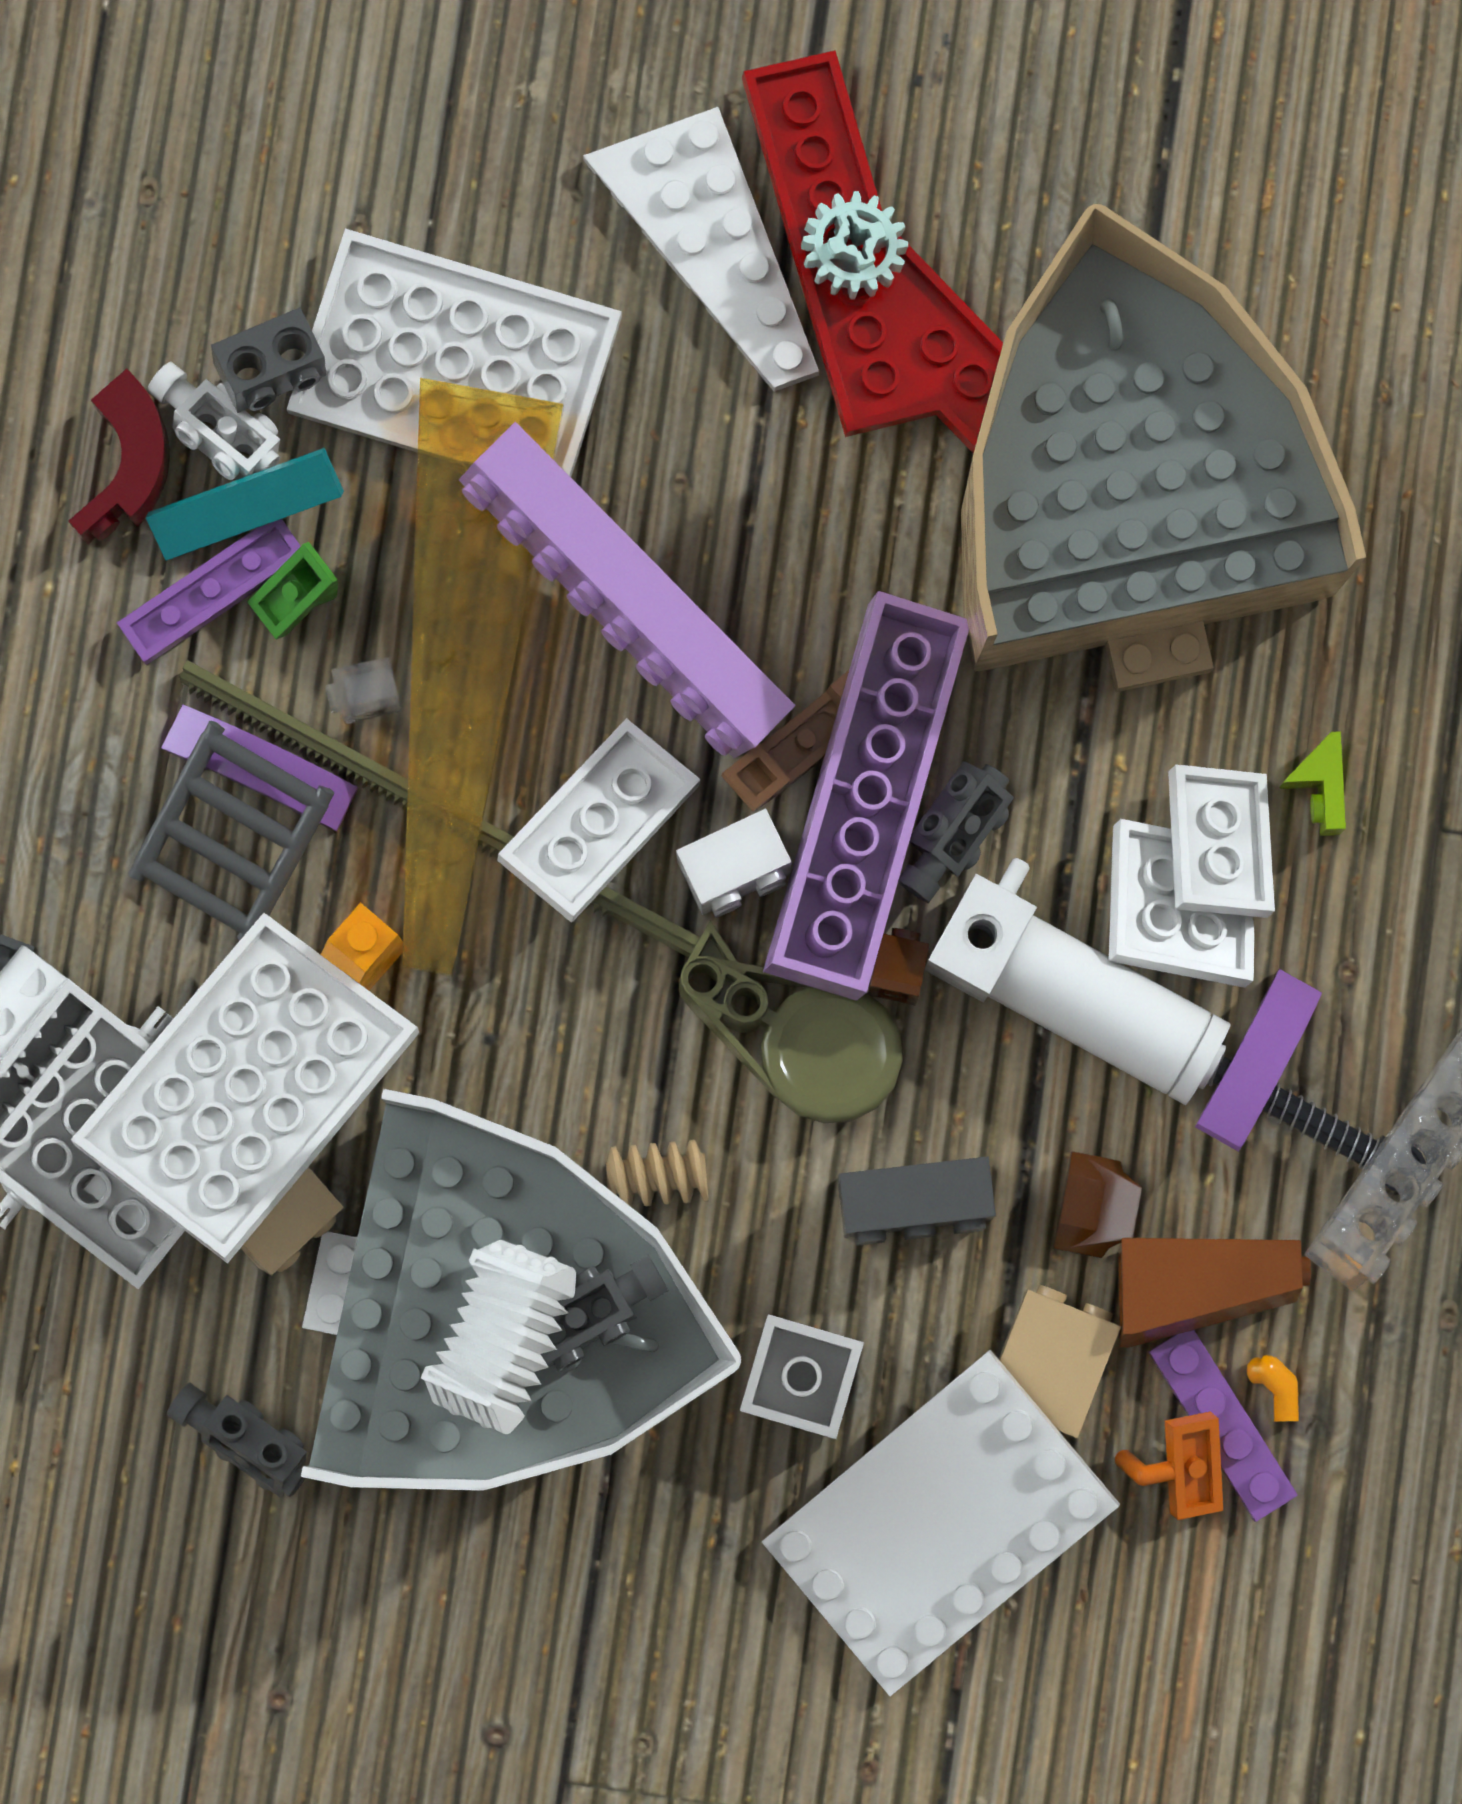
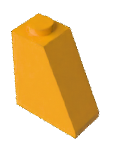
M360 902L329 937L321 955L370 991L407 947L396 932Z

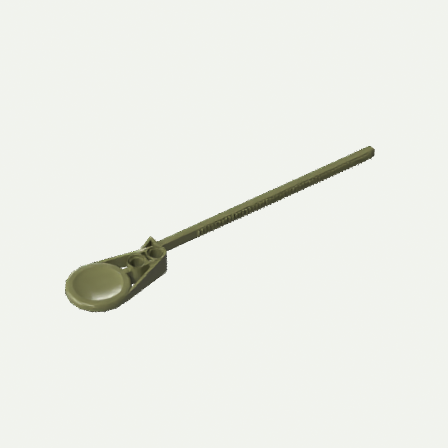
M188 660L184 664L179 678L181 683L189 687V695L196 691L197 699L204 695L205 703L212 699V707L220 703V712L227 707L228 716L233 712H236V720L244 716V724L251 720L252 729L260 725V733L268 729V737L275 733V740L277 741L282 737L283 745L291 742V750L299 746V755L306 750L307 759L314 754L315 763L323 759V767L328 763L331 764V771L338 767L339 776L347 772V780L354 776L355 784L362 780L363 788L371 785V793L378 789L379 797L384 793L387 794L386 801L392 797L395 798L394 806L401 801L402 810L410 806V814L416 810L418 811V819L425 814L426 823L434 819V827L439 823L442 824V831L449 827L450 836L458 832V840L463 836L466 837V844L473 840L474 849L482 845V853L489 849L491 857L495 853L499 854L514 838V836L198 665ZM605 887L586 907L587 909L593 905L594 913L600 909L602 910V917L609 914L689 957L682 969L679 982V992L683 1001L767 1090L798 1116L824 1124L851 1122L877 1109L894 1089L903 1062L900 1032L887 1008L870 994L865 993L856 1001L763 972L764 967L739 963L711 920L701 937L608 887ZM696 973H705L713 978L715 987L709 992L700 993L691 988L688 980ZM756 981L805 987V989L787 997L777 1010L773 1011L768 1008V995L764 987ZM741 996L750 997L757 1003L758 1011L751 1016L739 1015L734 1011L732 1002ZM760 1025L766 1028L760 1045L762 1068L727 1027L740 1033L751 1032Z

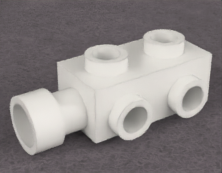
M173 362L165 364L149 383L147 392L161 404L169 403L176 409L174 411L172 428L178 439L192 450L198 448L209 457L215 469L223 477L229 480H238L278 464L280 460L278 455L280 438L276 436L278 429L275 424L261 413H257L254 417L245 410L237 413L223 383L214 386L205 379L196 388L186 380L187 374ZM203 422L211 423L214 426V429L211 430ZM240 452H245L249 454L250 457L247 459Z

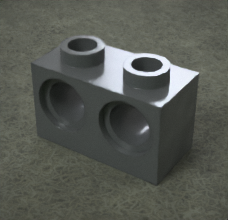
M300 307L211 344L213 364L237 413L246 409L252 411L263 409L273 403L277 396L293 389L296 392L310 389L322 377L326 376L325 356ZM290 349H298L305 353L302 358L295 361H289L281 357L284 352ZM245 368H254L260 371V374L251 380H244L237 376Z

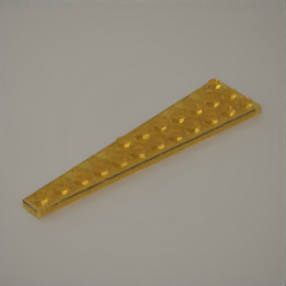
M420 378L402 966L408 969L452 977L533 569L532 559L534 558L521 543L515 546L500 533L497 528L499 521L486 508L481 511L467 500L462 492L465 486L459 479L514 422L554 460L564 405Z

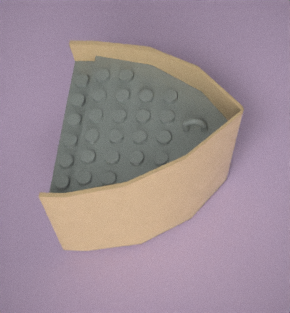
M1101 204L1089 206L1006 331L974 450L961 509L963 618H966L968 623L967 641L974 671H985L1106 646L1115 691L1120 692L1211 673L1214 667L1204 627L1205 624L1332 597L1365 560L1366 553L1355 506L1307 387L1224 284Z

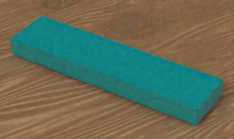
M325 448L150 511L146 516V520L167 561L340 498L344 490Z

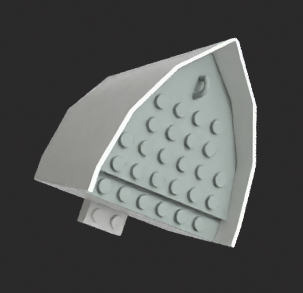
M383 1089L381 1099L386 1103L358 1237L328 1231L321 1236L302 1328L334 1334L337 1337L309 1466H303L301 1477L360 1488L487 1490L611 1455L733 1374L741 1364L739 1351L658 1228L559 1149L438 1100ZM503 1240L514 1245H523L527 1250L547 1258L554 1257L558 1262L573 1267L576 1275L589 1268L596 1267L599 1274L609 1269L615 1279L631 1271L630 1265L649 1255L669 1291L652 1301L647 1297L632 1305L631 1308L637 1318L627 1323L631 1331L623 1337L605 1346L598 1339L582 1349L585 1355L583 1359L558 1372L555 1365L547 1369L534 1372L542 1385L525 1387L531 1402L516 1403L525 1417L511 1433L503 1434L491 1428H483L480 1423L470 1420L465 1416L453 1415L449 1410L433 1403L426 1383L421 1379V1376L426 1366L443 1364L436 1352L450 1351L444 1338L458 1336L450 1325L465 1322L457 1308L469 1305L461 1293L472 1292L473 1290L465 1280L478 1277L469 1262L473 1249L478 1250L493 1242ZM604 1298L596 1300L592 1306L593 1314L599 1318L607 1316L611 1311L609 1300ZM558 1324L563 1331L548 1334L552 1343H559L565 1338L566 1331L563 1325Z

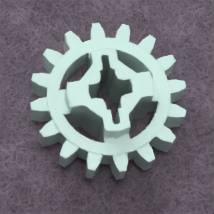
M854 191L851 201L845 203L842 196L838 193L833 197L832 209L820 203L815 212L818 219L808 218L804 230L810 235L803 237L801 249L811 251V253L806 256L804 266L805 268L818 267L819 270L814 280L816 284H820L826 279L833 282L830 294L836 295L841 287L848 288L850 299H855L859 288H864L866 293L872 297L875 296L878 289L877 282L888 288L894 279L891 271L901 272L905 260L899 255L906 253L908 241L897 238L903 234L905 225L904 222L891 223L890 220L895 211L892 206L883 211L877 209L878 196L874 195L866 204L861 202L859 191ZM834 223L835 236L829 238L828 242L823 244L825 231ZM851 239L854 245L846 246L847 240ZM863 245L862 251H858L856 246ZM886 247L884 260L875 267L874 262L876 259L874 254L880 252L881 248Z

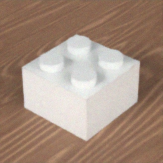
M766 808L676 850L678 865L702 915L711 911L715 917L725 915L739 908L742 905L740 902L741 897L757 890L759 896L762 897L786 885V876L791 874L792 862Z
M768 1314L740 1411L836 1439L864 1342Z

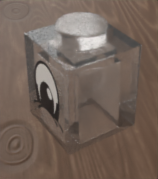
M389 657L331 669L334 683L326 685L330 709L332 713L340 712L345 724L403 712L393 665Z

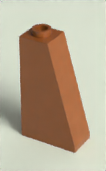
M1122 1238L1118 1250L1119 1326H1121L1119 1330V1347L1130 1348L1295 1303L1300 1296L1303 1286L1310 1285V1257L1302 1256L1301 1240Z

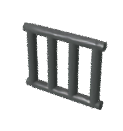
M209 721L137 853L128 875L141 882L145 878L151 880L239 932L237 939L241 940L263 913L270 916L327 811L329 803L334 796V791L321 785L317 789L313 788L223 735L225 729L215 721ZM215 752L304 804L306 808L294 830H290L203 779L201 776L213 753ZM191 794L284 848L271 873L179 820L178 818ZM168 837L173 838L260 889L261 891L248 915L157 862L156 860Z

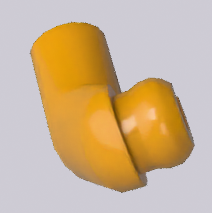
M1264 1355L1262 1358L1255 1357L1251 1359L1247 1365L1248 1379L1253 1384H1263L1273 1393L1274 1422L1299 1421L1298 1381L1296 1376L1277 1357Z

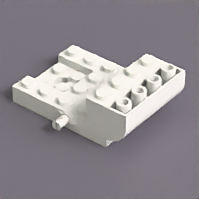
M21 945L0 971V1183L7 1193L0 1202V1217L4 1214L0 1219V1227L5 1230L23 1206L38 1211L139 1289L185 1230L73 1145L71 1139L174 1018L168 1013L162 1017L165 1011L157 1006L140 1029L127 1025L45 960Z

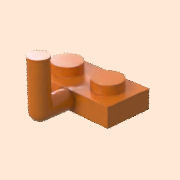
M1211 1411L1165 1420L1167 1461L1145 1465L1129 1450H1121L1116 1454V1466L1138 1485L1148 1486L1168 1481L1169 1511L1177 1520L1223 1511L1219 1418Z

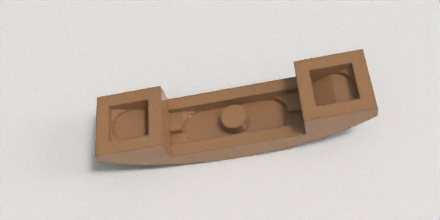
M849 670L833 682L824 694L761 745L758 744L722 773L723 779L753 812L768 803L824 759Z

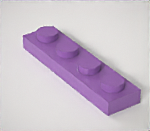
M282 519L257 527L118 621L117 624L145 665H148L260 589L301 546Z
M1195 1330L1174 1335L1148 1351L1188 1416L1211 1411L1219 1418L1221 1470L1254 1522H1257L1298 1496Z

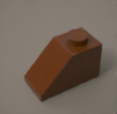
M892 928L891 935L883 933L868 994L872 997L916 1006L930 945L929 943L920 942V933L900 928Z

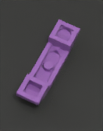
M182 705L161 747L163 750L187 761L209 721H215L225 729L223 735L313 788L317 789L321 785L333 790L334 796L320 824L336 832L338 831L358 790L357 786L255 735L203 712ZM215 752L205 770L209 769L281 803L302 815L306 808L304 804Z
M1281 969L1277 971L1256 1010L1255 1017L1221 1081L1212 1093L1195 1128L1239 1152L1287 1066L1318 1004L1322 992Z

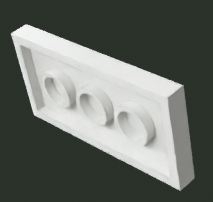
M626 718L500 851L497 861L572 923L699 787L701 779Z

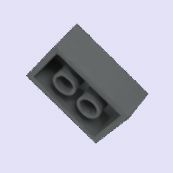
M989 1156L839 1173L837 1178L844 1238L855 1237L856 1246L884 1243L886 1233L904 1231L905 1240L934 1237L936 1235L935 1227L953 1225L954 1234L980 1232L986 1229V1221H991L996 1217Z

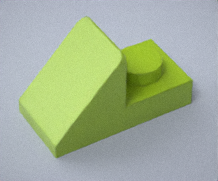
M1341 731L1330 732L1279 787L1280 789L1318 788V794H1311L1310 814L1312 823H1319L1320 836L1340 835L1346 829Z

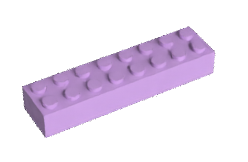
M516 422L461 476L459 481L465 486L462 492L467 500L481 511L486 508L499 521L497 528L500 533L515 546L521 543L534 556L532 559L534 567L546 579L553 581L556 578L569 591L566 597L571 605L584 616L591 614L604 627L601 630L604 638L617 650L623 651L626 649L639 662L636 665L638 672L654 686L660 683L671 694L673 698L670 702L675 710L689 721L695 719L707 731L705 738L717 752L724 756L729 753L733 758H736L753 749L796 706Z
M878 591L869 602L763 972L856 1001L867 993L969 632L966 618Z

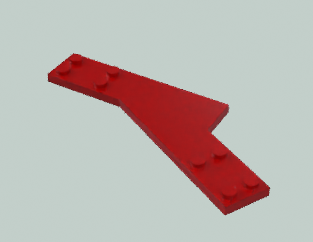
M836 50L743 71V85L845 437L937 415L974 454L1003 342L909 244L906 253L899 255L905 260L901 272L891 271L894 279L888 288L877 282L878 289L875 296L872 297L866 293L864 288H859L855 299H850L848 288L841 287L836 295L830 294L833 282L826 279L824 282L816 284L814 280L819 270L818 267L805 268L804 266L806 256L811 253V251L801 249L803 237L810 235L804 229L808 218L818 219L815 212L820 203L832 209V200L835 194L839 193L845 203L851 201L854 191H859L861 202L866 204L874 195L878 196ZM878 200L877 209L882 211L880 201ZM834 223L825 231L823 244L827 243L829 238L835 236ZM851 239L847 240L846 246L854 245ZM863 245L856 246L857 250L862 251ZM886 247L881 248L880 252L874 254L876 259L874 262L875 267L884 260Z

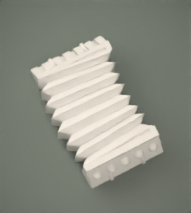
M498 1240L481 1249H473L469 1262L478 1277L465 1280L473 1291L461 1293L469 1305L457 1308L465 1322L450 1325L458 1335L457 1337L444 1338L450 1351L436 1352L443 1364L426 1366L421 1379L425 1381L434 1404L444 1407L453 1415L465 1416L470 1420L476 1421L483 1428H491L503 1434H509L525 1417L516 1403L531 1402L525 1387L542 1385L534 1372L549 1368L541 1354L557 1350L548 1334L563 1331L553 1317L568 1314L558 1301L574 1297L576 1271L573 1267L558 1262L554 1257L547 1258L527 1250L523 1245H514Z

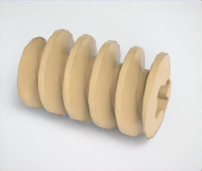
M695 1140L688 1142L685 1155H681L675 1141L669 1142L666 1156L663 1157L656 1143L649 1144L646 1158L641 1157L636 1145H630L626 1160H622L616 1146L610 1147L606 1161L607 1186L611 1192L619 1195L620 1199L630 1207L632 1206L635 1193L639 1194L644 1206H651L656 1191L659 1192L665 1205L671 1204L675 1190L679 1191L684 1203H690L694 1188H698L703 1201H709L705 1153L700 1152Z

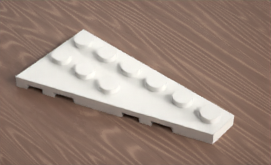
M719 107L583 155L587 166L594 174L598 175L611 191V195L621 207L626 209L642 229L643 234L685 285L696 294L705 305L708 313L717 323L719 322L737 344V348L774 392L819 376L818 366Z

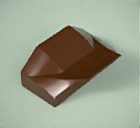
M1074 1151L1071 1152L1053 1249L1102 1258L1109 1248L1120 1244L1122 1238H1133L1142 1186L1133 1181L1123 1171L1120 1161Z

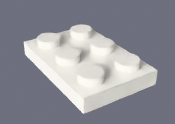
M1176 764L1168 771L1175 909L1268 918L1275 912L1267 774Z

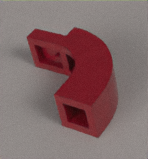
M127 368L91 399L96 410L119 436L121 462L111 483L68 520L74 530L87 544L95 538L101 541L112 534L120 524L118 518L124 513L137 527L146 518L148 512L152 511L155 507L168 476L170 447L165 424L148 392Z

